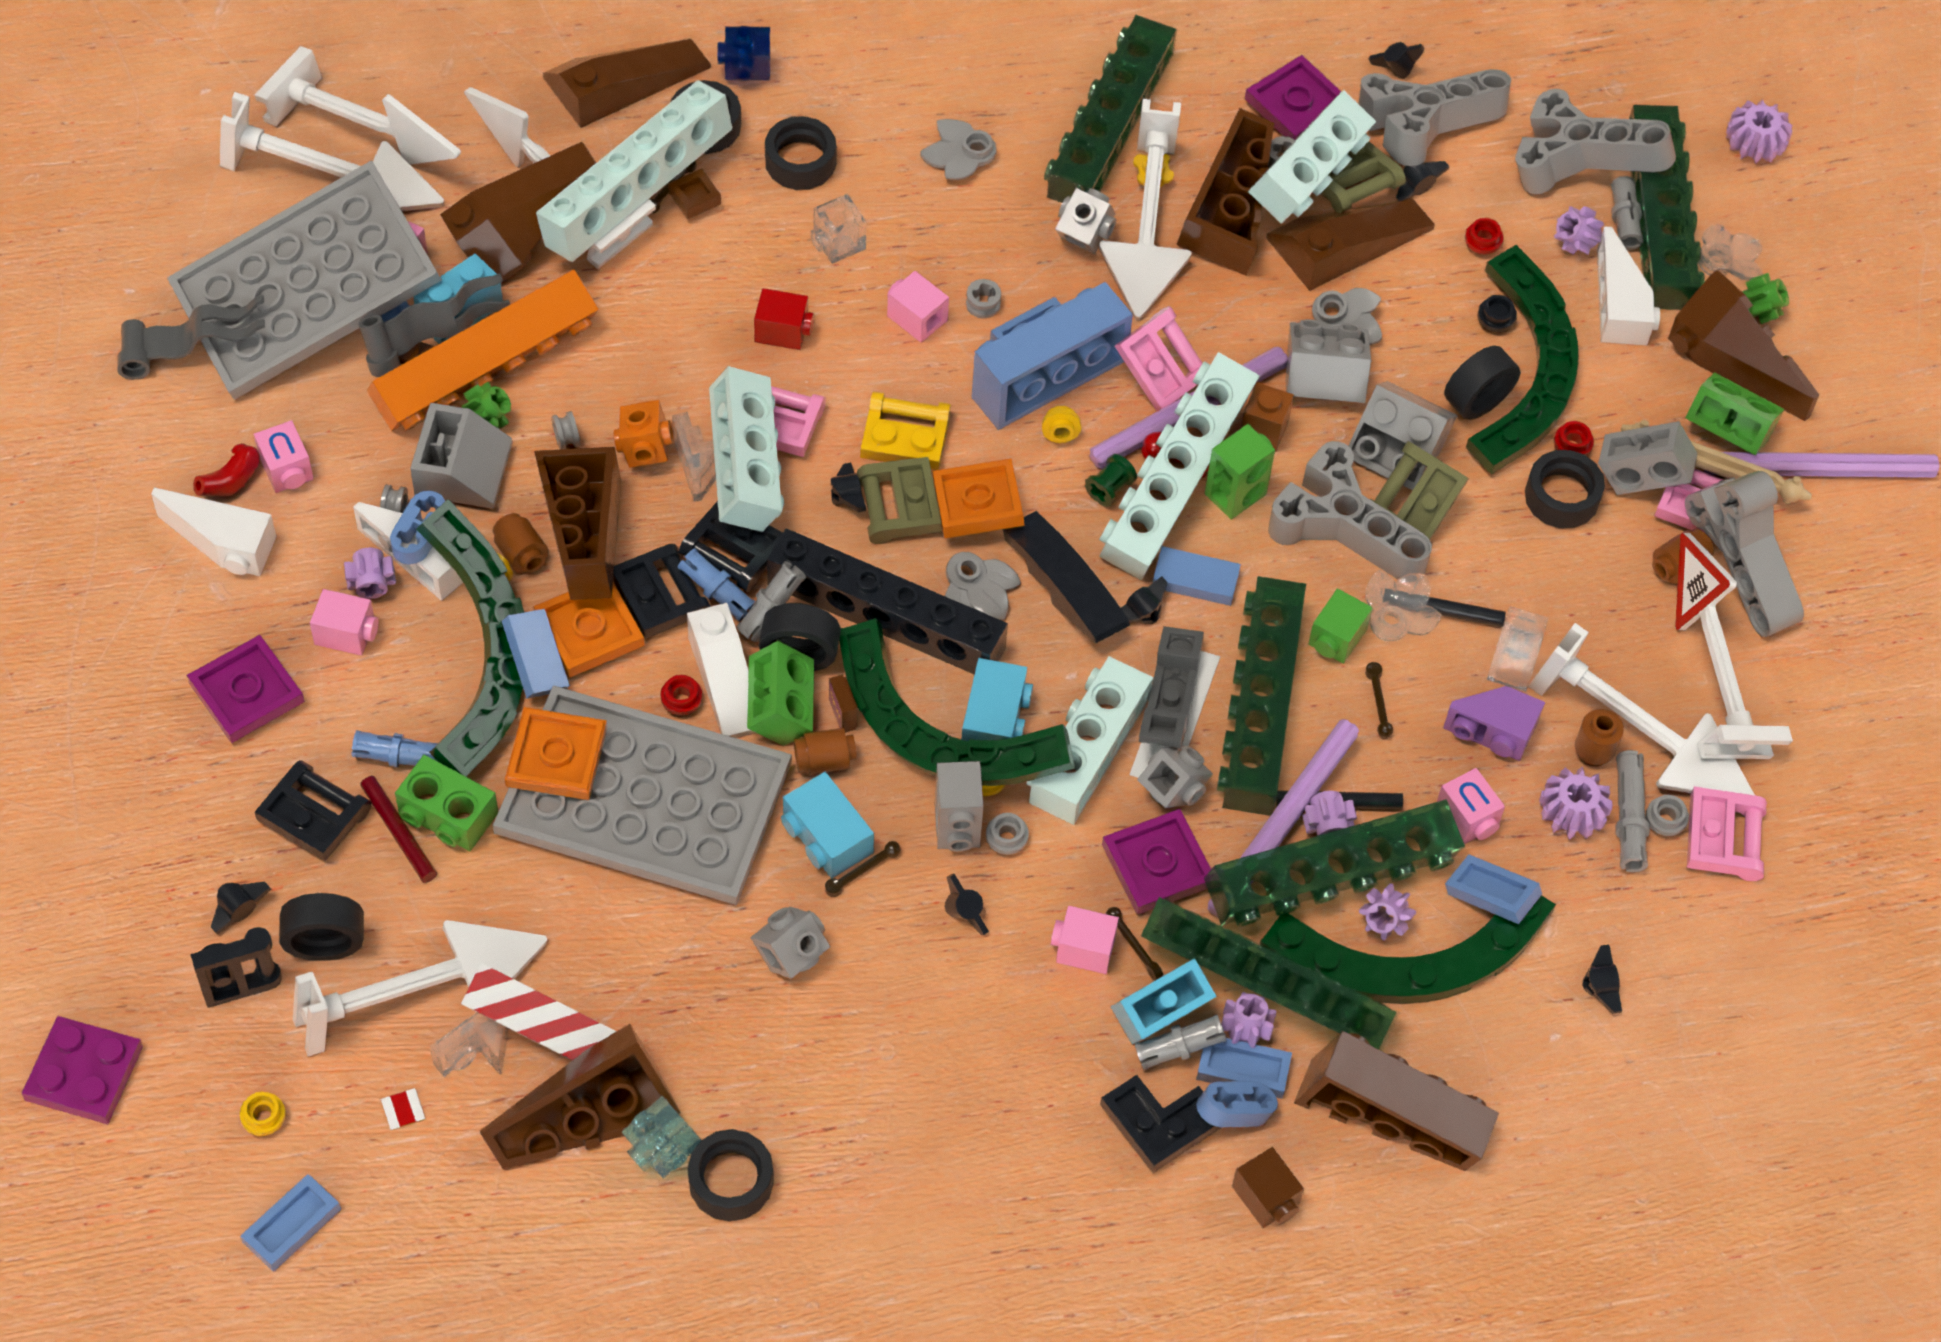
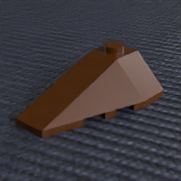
M685 39L575 58L544 72L543 79L578 126L582 128L709 69L710 62L692 39Z
M1412 198L1349 209L1343 213L1331 212L1297 218L1267 233L1266 239L1307 289L1311 291L1433 230L1435 224Z
M1716 270L1676 315L1668 339L1680 353L1685 354L1696 365L1711 373L1715 372L1784 408V411L1806 421L1813 412L1819 393L1793 358L1787 355L1782 356L1771 339L1775 334L1768 325L1761 328L1748 311L1753 305L1746 295L1719 270Z

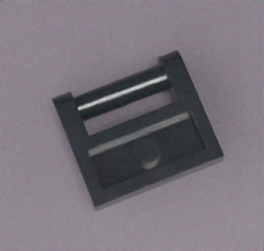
M717 501L685 536L679 547V552L686 556L695 548L720 572L725 570L731 575L730 578L737 581V587L750 592L757 584L759 577L767 569V558L781 537L782 532L770 525L763 532L720 522ZM709 539L749 562V564L743 567L706 546L703 542Z
M667 544L614 566L613 581L645 639L687 622V613L711 607L707 598L700 596L691 578L677 568L683 556L676 544ZM662 567L668 570L685 601L684 603L676 605L657 570L658 568Z
M299 760L254 813L257 821L326 861L352 828L366 818L371 809L372 802L362 795L353 796L314 773L311 765L303 760ZM305 786L343 809L340 815L334 813L299 792L298 788Z
M252 928L245 934L244 939L227 944H210L201 951L190 954L207 1008L272 990L281 983V970L278 964L273 962L270 952L272 948L271 935L265 928ZM254 959L256 965L254 972L244 975L241 962Z

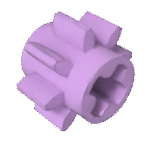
M1570 206L1568 212L1557 218V233L1554 235V238L1564 242L1562 245L1563 250L1575 254L1577 250L1589 254L1590 249L1596 246L1598 242H1601V227L1604 225V222L1594 218L1596 211L1586 206L1581 210Z
M362 548L353 554V562H344L347 589H356L357 595L362 598H379L386 594L388 590L387 585L396 584L392 556L384 557L383 552L377 548Z
M1324 791L1314 795L1310 799L1311 805L1305 806L1306 814L1302 815L1306 833L1316 832L1317 838L1323 843H1335L1347 838L1350 834L1349 829L1355 827L1354 820L1357 819L1353 800L1343 802L1342 795L1337 791Z
M1390 883L1382 894L1373 888L1366 895L1370 903L1364 904L1359 909L1360 914L1366 915V931L1373 930L1381 933L1382 940H1386L1391 935L1393 929L1400 936L1409 929L1405 921L1411 920L1416 914L1415 910L1409 908L1407 900L1410 896L1409 892L1402 894L1395 891L1393 884Z
M1242 992L1236 1002L1227 999L1221 1024L1223 1030L1229 1032L1233 1044L1243 1041L1249 1043L1251 1048H1255L1260 1037L1267 1041L1271 1039L1276 1010L1268 1009L1265 997Z

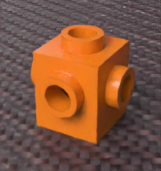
M659 400L620 406L619 429H614V442L617 452H624L629 468L668 461L669 444H674V432L671 421L665 418Z

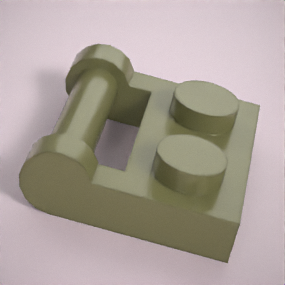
M1368 141L1356 154L1351 151L1347 153L1352 160L1337 175L1332 171L1328 174L1333 181L1321 194L1331 202L1333 209L1337 213H1343L1351 209L1352 204L1388 187L1395 189L1404 185L1406 178L1403 169L1395 161ZM1380 173V175H1378V176H1376V177H1374V178H1371L1372 176H1374V175ZM1363 180H1367V181H1365V182H1363V183H1360V184H1358V185H1356V186H1354V187H1352V188H1349V189L1345 190V188H1347V187H1350V186H1352V185H1354V184H1356V183H1358V182H1361V181H1363Z
M1407 441L1401 450L1404 453L1376 499L1370 500L1419 530L1431 540L1469 478ZM1417 462L1423 464L1427 469L1399 513H1393L1388 509Z
M928 457L866 464L857 470L860 485L864 487L870 518V525L867 528L870 542L883 544L892 538L941 532L942 523ZM882 481L891 482L897 519L886 520L879 485Z

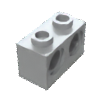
M1678 421L1605 434L1598 464L1615 493L1621 495L1691 483L1698 453Z
M980 761L937 763L934 803L937 849L962 852L980 847L983 817Z

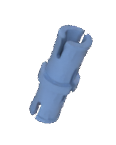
M692 549L685 556L687 560H682L677 568L705 590L703 595L709 600L714 598L720 604L727 603L730 613L740 622L747 615V610L751 609L756 601L748 597L729 580L731 575L725 570L720 572L699 554L698 550Z
M356 730L352 743V757L389 762V766L399 767L400 764L415 766L423 755L437 761L429 752L438 743L406 739L404 734L394 733L393 736Z

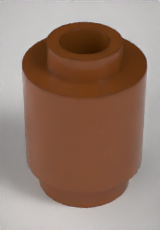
M517 513L507 514L500 518L492 530L494 543L508 560L512 569L517 573H532L540 569L547 558L548 547L529 520Z
M1694 529L1693 531L1685 530L1682 532L1691 533L1713 556V544L1702 530ZM1681 533L1653 552L1652 566L1655 573L1662 580H1667L1673 584L1678 583Z
M1596 709L1586 714L1575 740V750L1582 762L1590 766H1601L1613 759L1624 733L1621 719L1615 713L1606 709Z
M844 728L804 733L803 738L794 739V752L798 772L808 771L809 775L823 772L850 769V760L857 759L854 736L846 735Z

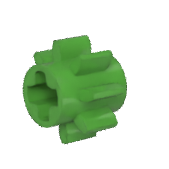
M1765 273L1746 282L1748 289L1742 292L1753 305L1748 311L1753 317L1759 316L1761 324L1778 319L1779 316L1784 315L1782 308L1788 306L1789 296L1781 279L1778 278L1771 281L1769 273Z
M486 382L482 386L476 385L464 393L468 402L462 405V408L472 410L498 429L509 423L504 415L511 411V402L503 389L497 386L491 387L490 383Z

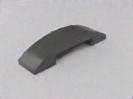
M1163 626L1157 652L1156 670L1148 706L1144 711L1139 742L1181 748L1193 702L1204 632Z

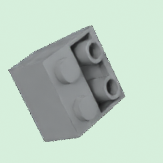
M1310 319L1301 320L1299 323L1290 322L1285 380L1286 392L1294 394V397L1365 403L1371 365L1368 329H1362L1359 325L1352 323L1327 326L1319 321Z
M1385 381L1376 385L1348 446L1354 453V462L1389 478L1404 454L1401 450L1407 441L1437 458L1458 415L1389 381ZM1417 462L1403 486L1413 490L1427 467Z
M430 403L410 467L414 494L416 495L422 491H434L442 495L445 501L449 499L451 502L494 509L513 444L512 438L470 409Z

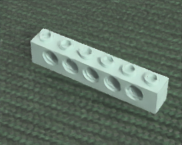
M697 80L538 210L536 215L545 247L573 262L732 130L726 95Z
M1219 352L1211 365L1205 361L1202 363L1192 381L1198 385L1193 395L1185 392L1174 411L1180 418L1174 427L1168 423L1166 424L1156 442V445L1161 447L1160 452L1156 458L1148 455L1137 474L1139 478L1143 479L1137 490L1129 487L1118 506L1119 509L1124 511L1120 520L1116 522L1110 519L1099 540L1104 542L1105 546L1099 557L1142 581L1210 464L1212 448L1224 440L1260 375ZM1213 396L1220 401L1221 405H1212L1205 397ZM1187 428H1197L1203 436H1193L1188 432ZM1168 459L1180 460L1185 468L1178 469L1173 467ZM1158 490L1165 495L1167 500H1156L1149 491ZM1131 522L1142 523L1148 532H1137L1132 528Z

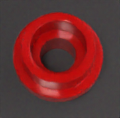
M1490 218L1475 220L1468 226L1465 233L1467 246L1479 254L1495 253L1501 248L1504 239L1500 225Z
M1579 421L1565 423L1558 428L1554 436L1556 450H1572L1587 456L1592 451L1594 445V438L1590 428Z
M675 675L663 685L660 693L661 703L672 714H690L701 705L702 689L690 676ZM680 694L688 696L687 699L683 700L675 699Z

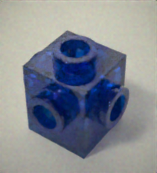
M725 26V42H717V64L725 65V80L770 81V27Z

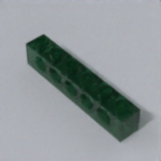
M1135 15L1129 28L1123 27L1116 43L1117 50L1114 54L1108 53L1103 64L1101 79L1095 78L1091 84L1087 105H1080L1073 122L1074 129L1071 133L1065 132L1059 146L1060 154L1057 160L1052 158L1047 165L1044 174V180L1048 181L1047 198L1063 203L1067 196L1072 197L1076 188L1086 193L1090 188L1101 191L1141 116L1143 99H1150L1174 54L1177 29L1139 15Z
M1633 105L1629 119L1663 121L1668 124L1673 140L1676 160L1671 167L1659 172L1631 171V177L1635 180L1637 202L1641 205L1643 213L1640 219L1643 243L1641 242L1639 247L1642 275L1653 290L1654 307L1666 310H1681L1705 282L1704 273L1698 272L1701 245L1699 241L1694 240L1697 214L1696 211H1691L1690 208L1693 198V182L1687 181L1686 176L1690 160L1689 152L1683 151L1686 125L1684 121L1679 119L1678 106Z
M1258 576L1255 592H1246L1243 615L1250 616L1249 626L1241 625L1238 649L1245 650L1244 661L1236 659L1232 683L1240 685L1239 696L1231 695L1227 719L1235 720L1234 731L1226 730L1222 755L1230 756L1228 767L1220 766L1216 790L1224 792L1222 808L1271 816L1273 813L1278 791L1303 612L1305 583ZM1270 622L1276 624L1277 626H1269L1265 623ZM1259 657H1268L1272 659V661H1265L1260 659ZM1254 692H1263L1268 696H1259ZM1248 727H1258L1263 731L1255 732ZM1243 763H1254L1258 767L1250 768L1245 766Z
M1445 799L1214 865L1204 877L1221 926L1236 922L1237 927H1243L1261 919L1260 914L1275 910L1277 916L1285 915L1301 907L1300 903L1314 899L1315 904H1322L1337 898L1339 892L1352 888L1354 893H1360L1377 886V880L1391 877L1392 882H1397L1415 875V869L1429 866L1431 871L1445 868L1455 862L1453 857L1465 845L1448 801ZM1406 837L1416 840L1420 851L1410 848L1406 842ZM1367 848H1373L1378 851L1382 862L1373 860L1369 856ZM1329 859L1337 860L1342 865L1344 873L1334 871L1329 865ZM1290 870L1300 872L1305 879V885L1296 883L1290 876ZM1250 881L1261 883L1267 895L1261 896L1256 894L1251 888Z
M1158 898L1141 934V937L1190 961L1195 958L1198 965L1338 1033L1344 1031L1346 1033L1358 1034L1367 1039L1371 1046L1380 1051L1383 1050L1401 1013L1166 898Z

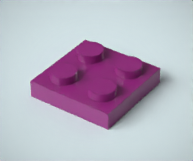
M1300 55L1247 88L1244 99L1266 120L1273 122L1274 127L1284 137L1296 140L1342 91L1303 55Z
M261 635L252 638L187 675L190 686L231 743L305 702L303 693Z
M1181 809L1103 836L1102 846L1137 915L1215 886L1216 877Z
M57 1015L21 1094L27 1102L108 1125L143 1048L142 1042L135 1037Z

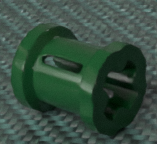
M1111 454L1106 460V466L1096 476L1091 475L1085 480V488L1092 499L1100 505L1108 507L1115 502V495L1125 485H1132L1137 480V472L1126 458L1119 454Z

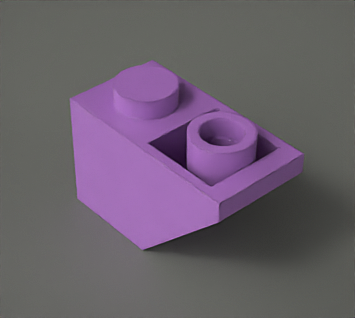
M1500 687L1452 701L1443 728L1462 740H1471L1490 748L1499 756L1511 757L1520 761L1539 722L1545 702L1511 687Z

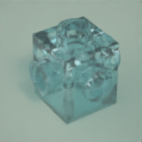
M663 1096L646 1111L639 1113L632 1123L622 1131V1134L633 1145L627 1151L631 1158L644 1172L652 1167L663 1179L673 1170L681 1167L701 1141V1138Z

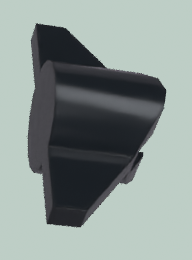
M1396 42L1390 45L1385 52L1370 55L1368 60L1372 65L1391 69L1398 78L1404 79L1410 74L1414 64L1424 53L1425 48L1422 44L1407 47L1403 42Z
M1445 161L1426 162L1417 166L1404 165L1403 171L1406 183L1399 187L1396 199L1398 201L1406 200L1415 194L1421 195L1427 192L1434 185L1436 179L1450 169L1449 165Z
M851 462L842 465L837 476L831 478L832 503L836 505L845 504L857 512L866 511L858 475L854 472Z
M1163 576L1150 586L1136 590L1128 598L1126 604L1121 607L1129 622L1153 624L1158 621L1168 584Z
M955 874L947 876L951 894L946 899L945 911L951 917L967 919L980 935L988 933L989 931L979 915L983 909L981 895L974 890L964 889Z
M265 881L242 885L237 883L221 885L217 893L218 905L211 928L218 935L231 923L245 919L255 909L256 902L272 889Z
M1608 944L1599 947L1590 968L1583 978L1582 986L1588 994L1595 996L1614 1014L1622 1012L1619 996L1620 980L1617 967L1613 964L1610 945Z

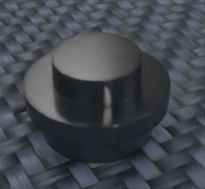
M1492 295L1480 304L1477 317L1484 328L1493 332H1504L1515 324L1517 312L1513 302L1508 297Z

